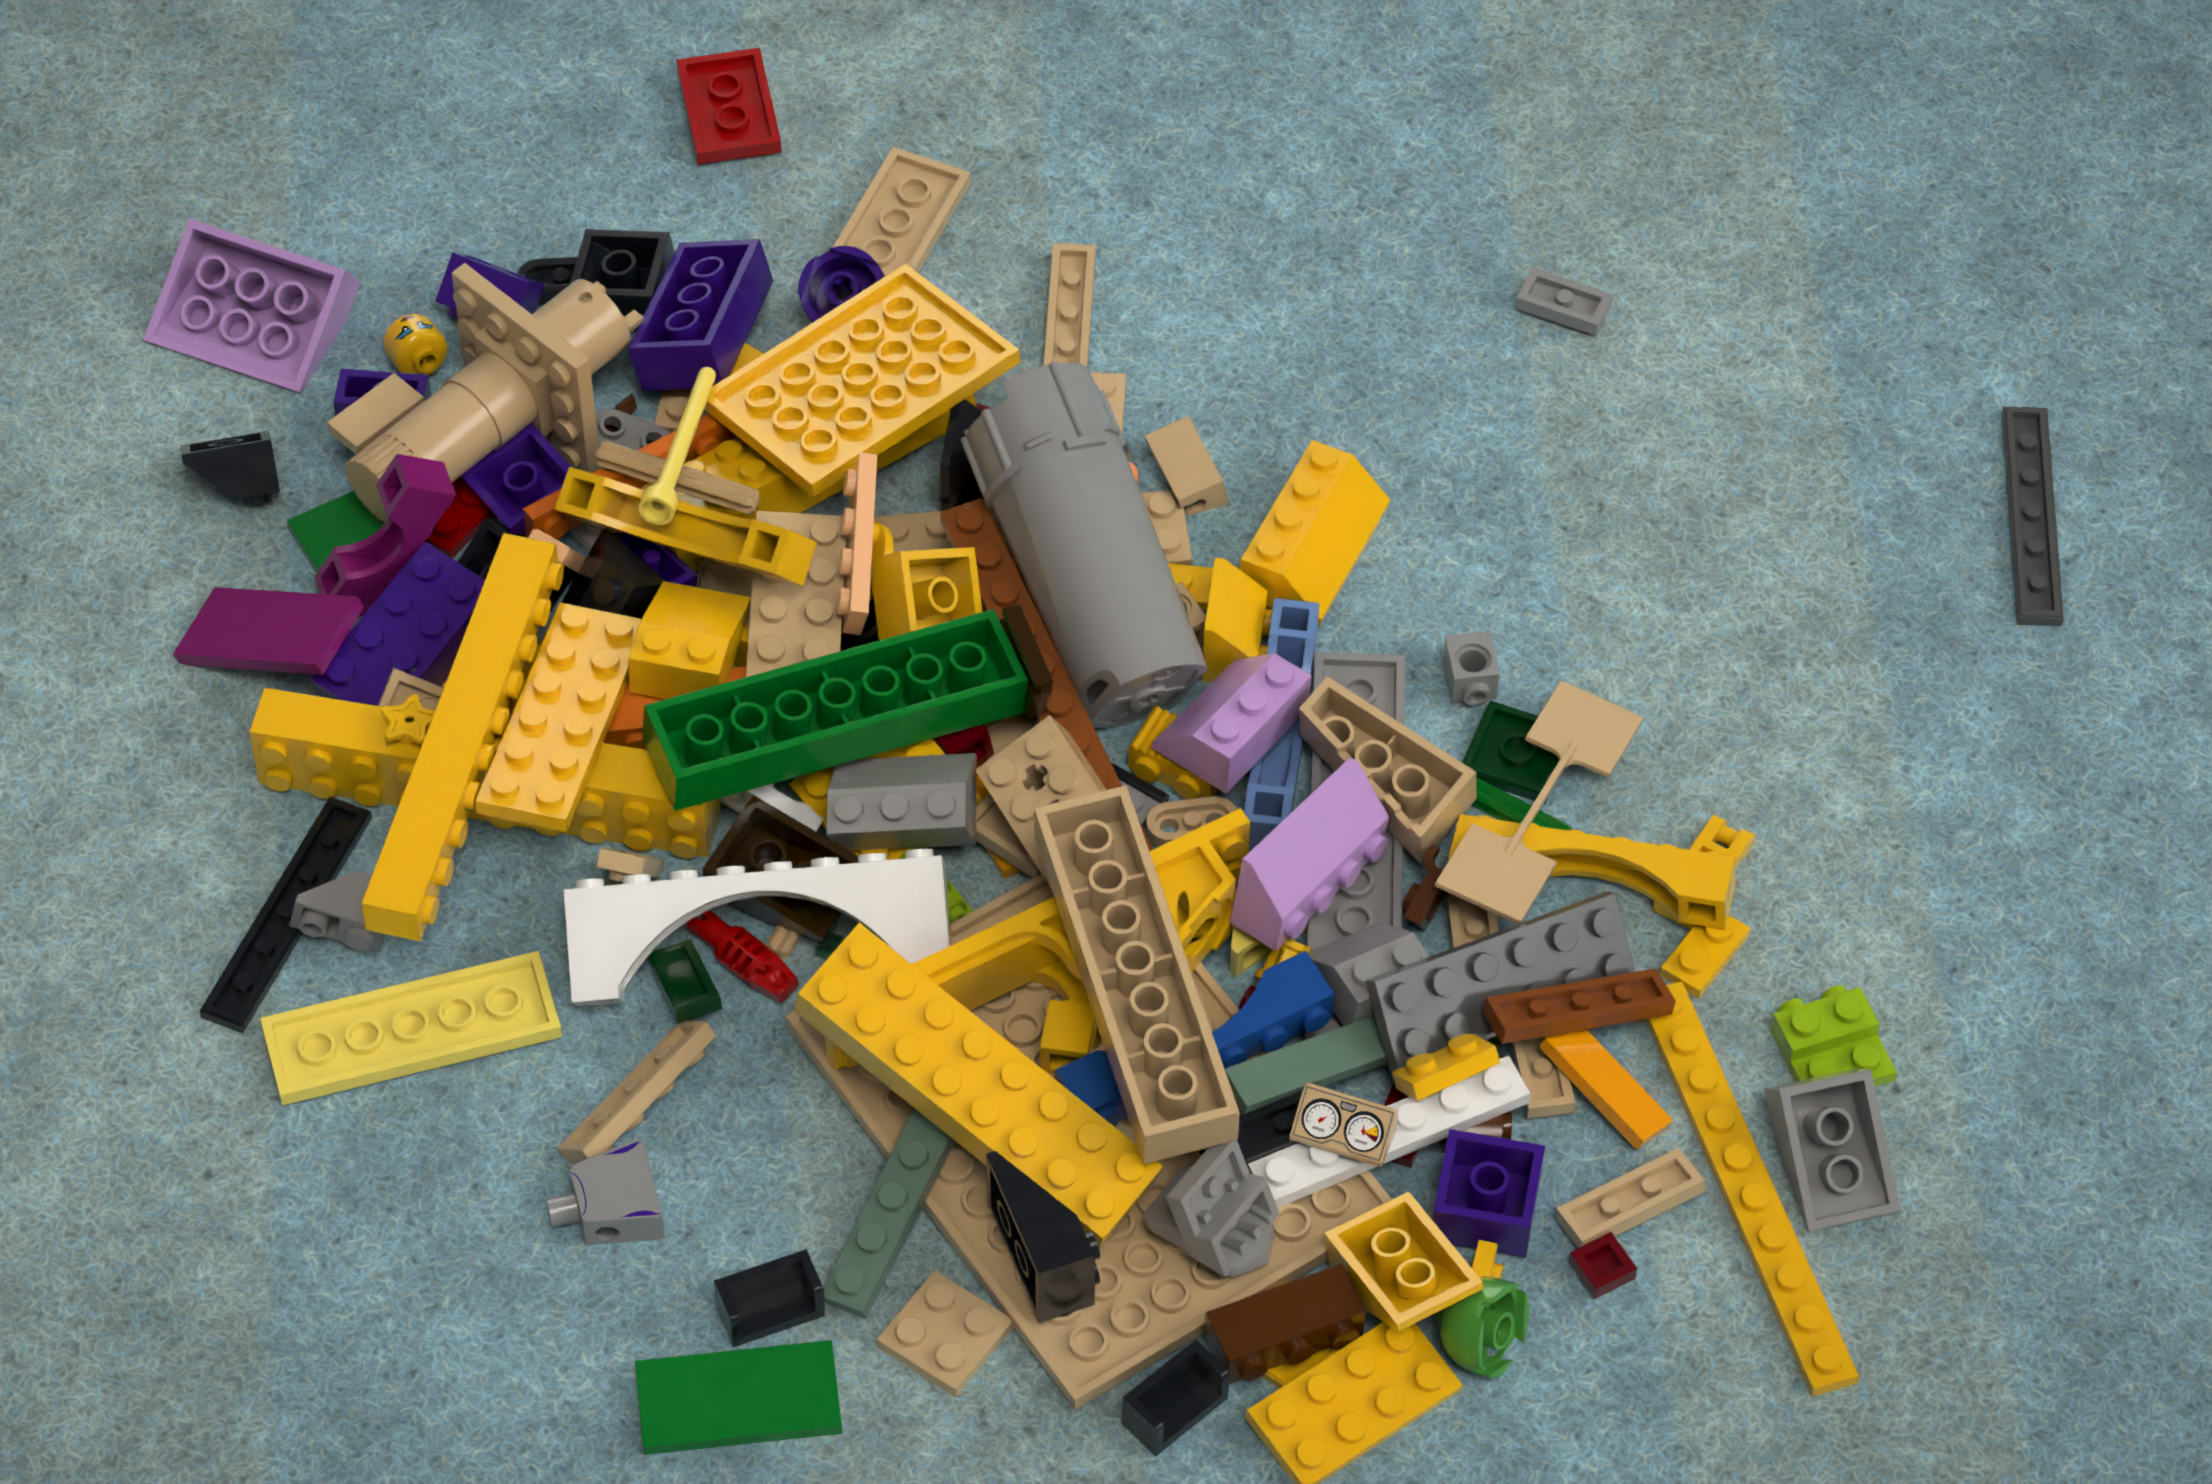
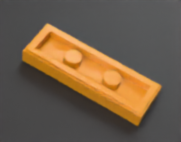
M1587 1029L1547 1036L1539 1046L1636 1150L1657 1137L1672 1123L1673 1119Z

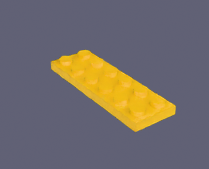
M559 603L475 800L476 814L567 832L628 684V657L641 621L640 618Z

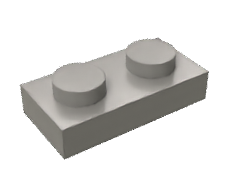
M1532 267L1516 297L1515 309L1597 336L1612 306L1613 294Z

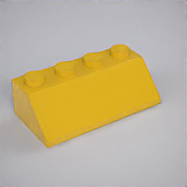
M1311 440L1240 560V570L1268 590V607L1273 608L1274 598L1320 603L1318 625L1320 626L1390 504V498L1353 454Z

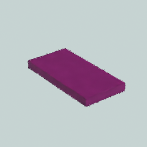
M214 587L173 655L178 663L191 666L324 675L364 609V606L358 596Z

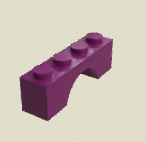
M401 454L395 455L376 484L388 520L370 537L357 543L333 548L314 577L320 594L358 596L364 606L359 616H364L424 541L430 537L433 528L443 513L451 506L456 493L444 462Z

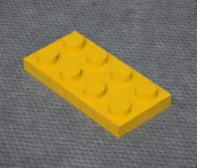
M1382 1322L1247 1409L1244 1417L1295 1484H1319L1459 1393L1463 1385L1416 1323L1397 1331L1385 1322Z

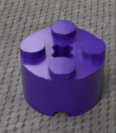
M852 246L833 247L821 256H815L803 269L798 284L800 302L804 312L813 323L886 275L877 262L865 251ZM851 290L853 291L850 297H846L842 301L840 300L841 295L848 296Z

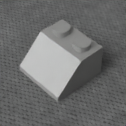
M1381 922L1308 953L1335 993L1333 1012L1343 1026L1375 1015L1366 980L1430 957L1413 932Z

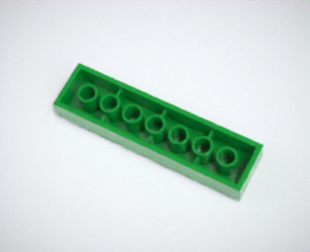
M992 609L644 705L642 738L672 807L676 811L1021 714L1025 706L1028 679L995 610Z

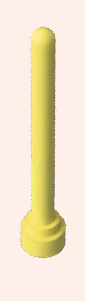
M711 367L700 369L657 483L646 488L643 492L638 511L642 518L649 523L655 525L668 524L672 521L676 512L678 498L674 488L716 378V373Z

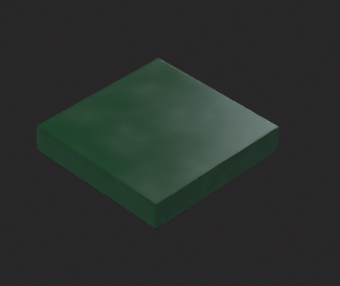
M1490 700L1462 763L1476 771V777L1505 792L1535 801L1557 766L1559 759L1554 753L1525 740L1538 718L1537 715Z

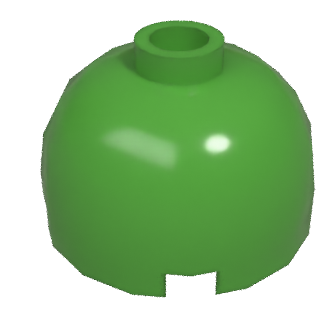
M1484 1276L1479 1277L1483 1282L1484 1289L1439 1311L1437 1323L1440 1329L1443 1348L1455 1364L1475 1374L1493 1379L1502 1376L1511 1363V1359L1501 1358L1514 1337L1521 1342L1524 1341L1529 1319V1304L1526 1292L1517 1289L1520 1285L1504 1279ZM1488 1347L1499 1350L1498 1354L1487 1356Z

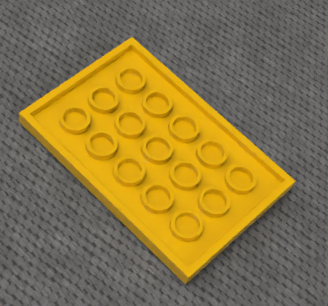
M904 264L712 386L704 410L811 496L815 497L843 479L847 468L854 469L859 452L880 455L1021 363L1020 352L1018 348L910 266Z

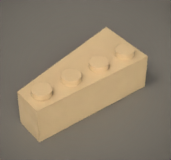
M1326 676L1299 708L1300 734L1302 738L1334 772L1350 757L1359 762L1389 816L1387 829L1420 864L1424 862L1427 849L1433 844L1437 846L1457 823L1460 814H1464L1477 799L1476 771L1330 677Z

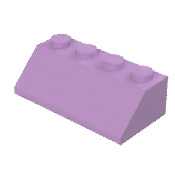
M1351 757L1345 761L1242 859L1230 923L1274 951H1277L1289 938L1294 940L1299 937L1305 929L1308 920L1316 912L1323 913L1331 904L1335 894L1343 886L1346 888L1350 887L1359 876L1362 867L1369 861L1376 862L1387 847L1388 838L1385 837L1389 816L1358 761Z

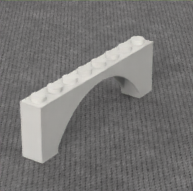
M933 849L905 851V859L887 860L885 853L862 854L858 856V863L839 864V858L837 857L817 858L811 860V867L792 869V862H771L764 864V871L745 873L744 866H726L716 869L717 876L698 877L697 870H682L670 872V880L651 881V875L648 874L629 875L622 877L623 884L604 886V879H583L575 881L576 888L563 889L571 1001L577 1007L625 1003L624 991L633 976L653 950L671 933L691 919L712 908L754 897L782 896L804 899L828 906L851 917L858 923L860 922L911 964L952 945L945 860L942 855L934 856Z

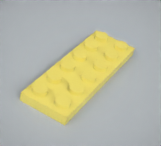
M539 951L260 1018L282 1106L562 1038L561 1025Z

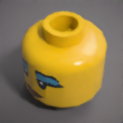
M414 313L400 317L388 327L383 338L385 353L400 373L431 375L443 365L447 357L448 345L444 336L435 324L424 315Z

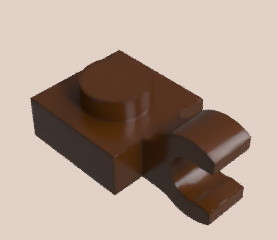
M1434 844L1427 849L1424 856V864L1428 871V876L1425 875L1420 885L1414 883L1411 886L1402 905V908L1407 910L1404 915L1406 921L1424 932L1430 925L1447 893L1435 887V882L1444 868L1435 866V859L1440 849Z

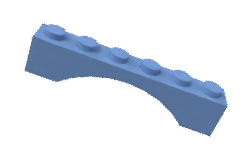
M1274 598L1267 654L1275 653L1312 675L1320 603ZM1300 719L1251 768L1244 813L1250 820L1249 852L1294 810L1303 738L1300 734Z

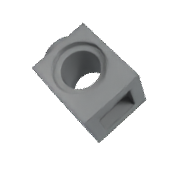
M1490 631L1445 635L1443 664L1452 704L1465 702L1467 705L1477 706L1486 703L1488 700L1497 699L1500 674Z

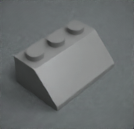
M975 753L872 758L858 759L836 765L827 789L828 837L849 851L976 845L977 773L975 770L977 769V755Z

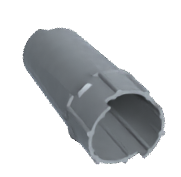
M1058 361L1027 370L1001 381L1008 398L990 409L983 410L981 416L974 421L969 429L964 431L965 437L961 438L960 441L984 497L987 510L989 512L992 507L1037 611L1095 728L1122 726L1147 718L1156 706H1159L1161 710H1170L1175 707L1208 668L1130 467L1131 451L1123 438L1104 390L1099 391L1088 367L1077 363H1058Z

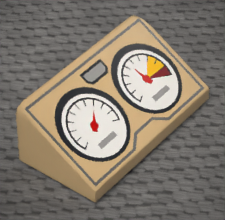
M1306 1083L1302 1091L1289 1139L1382 1167L1397 1129L1398 1112L1391 1107Z

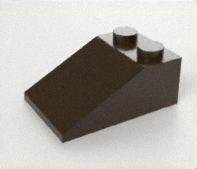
M753 795L703 867V877L717 876L716 869L726 866H744L745 873L764 871V864L771 862H792V869L811 867L812 859L837 857L839 858V864L858 863V856ZM782 896L754 897L727 903L742 913L783 926L788 930L821 942L824 941L842 914L825 905L804 899Z

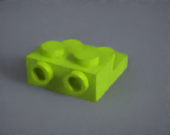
M1836 985L1823 992L1819 1000L1804 1004L1800 998L1790 999L1781 1004L1776 1013H1773L1770 1033L1795 1082L1851 1069H1871L1875 1087L1896 1080L1897 1071L1878 1036L1880 1023L1861 987L1847 990L1844 985Z

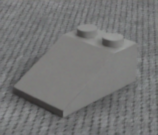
M1851 1069L1764 1088L1774 1137L1807 1231L1901 1211L1871 1069Z

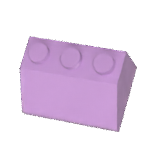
M1275 653L1234 660L1152 742V749L1227 794L1300 719L1299 708L1309 697L1312 675Z

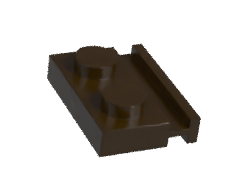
M1021 605L1003 608L1002 614L1004 618L999 621L1028 679L1023 714L1026 719L1041 716L1044 714L1048 697L1052 694L1053 679Z

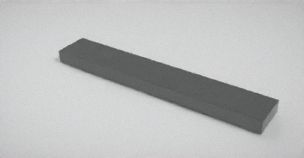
M2003 406L2002 425L2017 625L2062 626L2064 617L2047 408Z

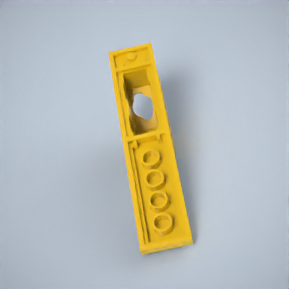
M1241 808L1149 851L1191 973L1212 949L1217 951L1233 932V924L1230 923L1235 899V886L1239 879L1242 859L1249 853L1250 820ZM1055 897L912 964L969 1011L1027 983L1043 984L1055 990L1063 1001L1075 999L1085 1004H1090ZM1193 938H1200L1197 941L1188 944ZM825 1036L826 1058L835 1071L844 1066L849 1069L859 1064Z

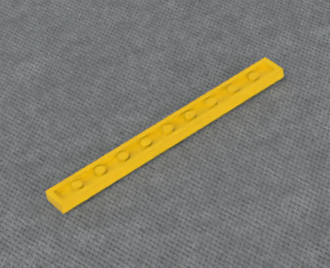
M1682 981L1666 985L1676 1000L1672 1015L1645 1019L1809 1392L1813 1397L1858 1384L1859 1374Z

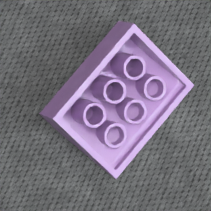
M189 218L143 341L301 394L345 325L361 282L344 269Z

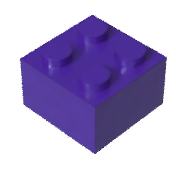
M1449 1129L1434 1206L1433 1222L1452 1245L1477 1249L1478 1241L1483 1240L1497 1243V1253L1527 1257L1545 1145Z

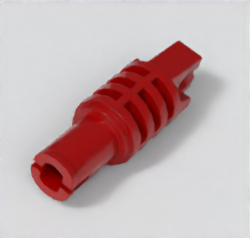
M711 910L701 914V919L695 917L687 922V929L690 932L695 933L714 948V955L721 964L757 991L782 1003L799 985L796 975L778 955L745 928L729 926Z

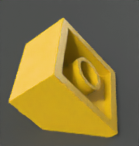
M1215 557L1203 646V656L1208 669L1202 675V682L1212 683L1234 660L1266 655L1268 649L1267 645H1262L1263 636H1269L1273 609H1267L1268 590L1224 558Z

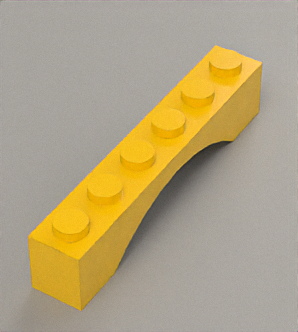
M572 467L568 468L554 510L597 527L800 586L804 584L817 546V542L805 536L758 520L723 514L678 501V506L671 522L665 525H655L643 519L638 511V506L645 490Z
M1460 814L1449 851L1448 861L1472 823L1504 837L1513 836L1521 823L1496 820L1485 815L1471 816ZM1531 823L1522 838L1527 848L1557 861L1549 877L1567 875L1595 877L1619 883L1643 893L1653 901L1656 899L1678 922L1719 929L1726 928L1736 887V857L1726 856L1715 851L1701 852L1682 849L1670 844L1656 845L1637 842L1625 837L1611 838L1586 834L1580 830H1560L1541 827L1534 823Z

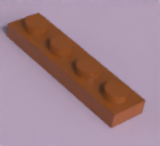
M1655 968L1486 997L1482 1011L1501 1044L1672 1015L1676 1000Z

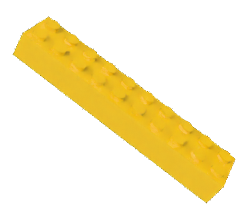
M264 688L249 731L258 782L260 784H265L268 788L279 792L289 789L308 791L321 799H328L334 796L351 798L365 806H377L379 803L399 806L422 745L403 744L397 740L386 741L385 735L390 723L381 714L382 707L270 688ZM408 718L405 722L412 723L414 719ZM501 735L497 736L496 742L494 744L496 746V751L503 737ZM603 743L567 832L476 814V810H470L466 820L472 818L489 821L494 826L503 829H509L514 826L533 828L546 836H556L559 833L575 835L594 844L603 843L604 841L623 843L636 851H647L650 848L671 851L677 857L685 859L695 856L709 858L721 815V803L719 798L674 811L648 750ZM484 772L483 777L480 782L481 784H483V781L486 777V772Z

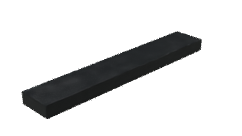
M333 797L328 798L199 1012L202 1019L244 1033L303 935L300 929L289 926L297 895L337 878L372 820L371 811Z

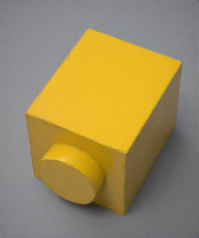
M1049 999L1040 1045V1068L1048 1074L1055 1075L1056 1069L1093 1052L1097 1023L1090 1004H1085L1075 999L1064 1001Z

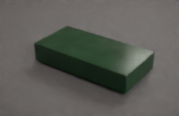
M691 939L655 950L648 956L647 960L651 971L677 1023L723 1009L721 997Z

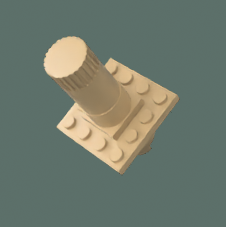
M463 263L452 272L454 287L453 299L457 309V327L460 332L461 356L464 360V368L448 379L441 389L346 462L345 473L348 476L347 479L351 484V488L357 494L358 499L363 502V505L377 519L386 523L388 517L376 484L396 454L444 462L451 483H453L489 453L501 448L530 424L536 427L572 468L590 473L599 470L602 467L597 465L595 456L596 450L599 448L591 375L629 346L630 334L643 323L644 317L635 310L624 317L615 303L606 294L607 291L603 285L597 281L593 284L584 279L575 280L531 314L474 269Z

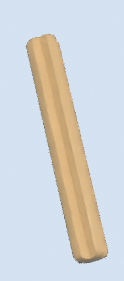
M603 441L595 453L598 466L652 484L657 483L666 460L610 441ZM684 465L674 488L677 492L747 515L753 514L760 502L759 491L755 488Z

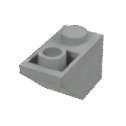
M359 871L351 872L298 894L289 924L290 927L300 929L306 935L312 937L323 936L345 943L348 947L357 951L371 950L380 952L386 935L365 929L361 903L372 875Z

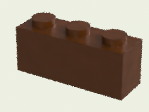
M1341 1263L1206 1312L1204 1337L1213 1356L1228 1369L1230 1373L1229 1384L1239 1380L1253 1381L1263 1376L1269 1369L1286 1363L1296 1365L1306 1361L1313 1353L1332 1346L1334 1348L1347 1346L1363 1335L1366 1311Z

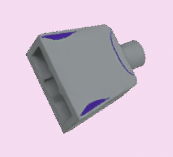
M642 1139L632 1141L573 1164L569 1168L572 1193L546 1199L551 1227L580 1221L586 1245L650 1241L665 1238L663 1216Z

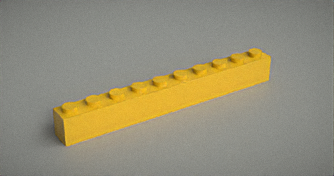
M506 533L502 535L362 900L365 929L368 931L421 942L427 924L433 925L436 921L439 911V891L441 886L447 887L451 881L454 868V860L452 859L456 847L462 848L468 832V821L466 819L470 810H476L475 800L482 786L480 783L484 772H488L496 753V746L494 744L498 735L503 736L509 723L510 710L508 707L511 699H518L524 680L522 672L525 662L531 663L534 659L537 648L536 632L539 626L547 624L551 608V601L549 599L552 590L558 591L562 584L564 565L558 563L557 545L555 543Z

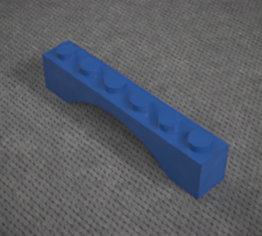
M1307 951L1264 970L1257 988L1242 1009L1223 1026L1212 1032L1224 1069L1245 1062L1247 1059L1263 1051L1273 1052L1281 1048L1288 1039L1305 1031L1315 1032L1333 1018L1335 993ZM1096 1050L1055 1070V1080L1114 1127L1120 1120L1128 1117L1106 1051Z

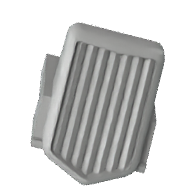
M1235 1140L1208 1147L1193 1166L1181 1169L1145 1210L1143 1219L1149 1230L1184 1250L1195 1260L1219 1273V1276L1237 1277L1268 1264L1275 1233L1272 1222L1280 1213L1266 1177L1250 1174L1239 1144Z

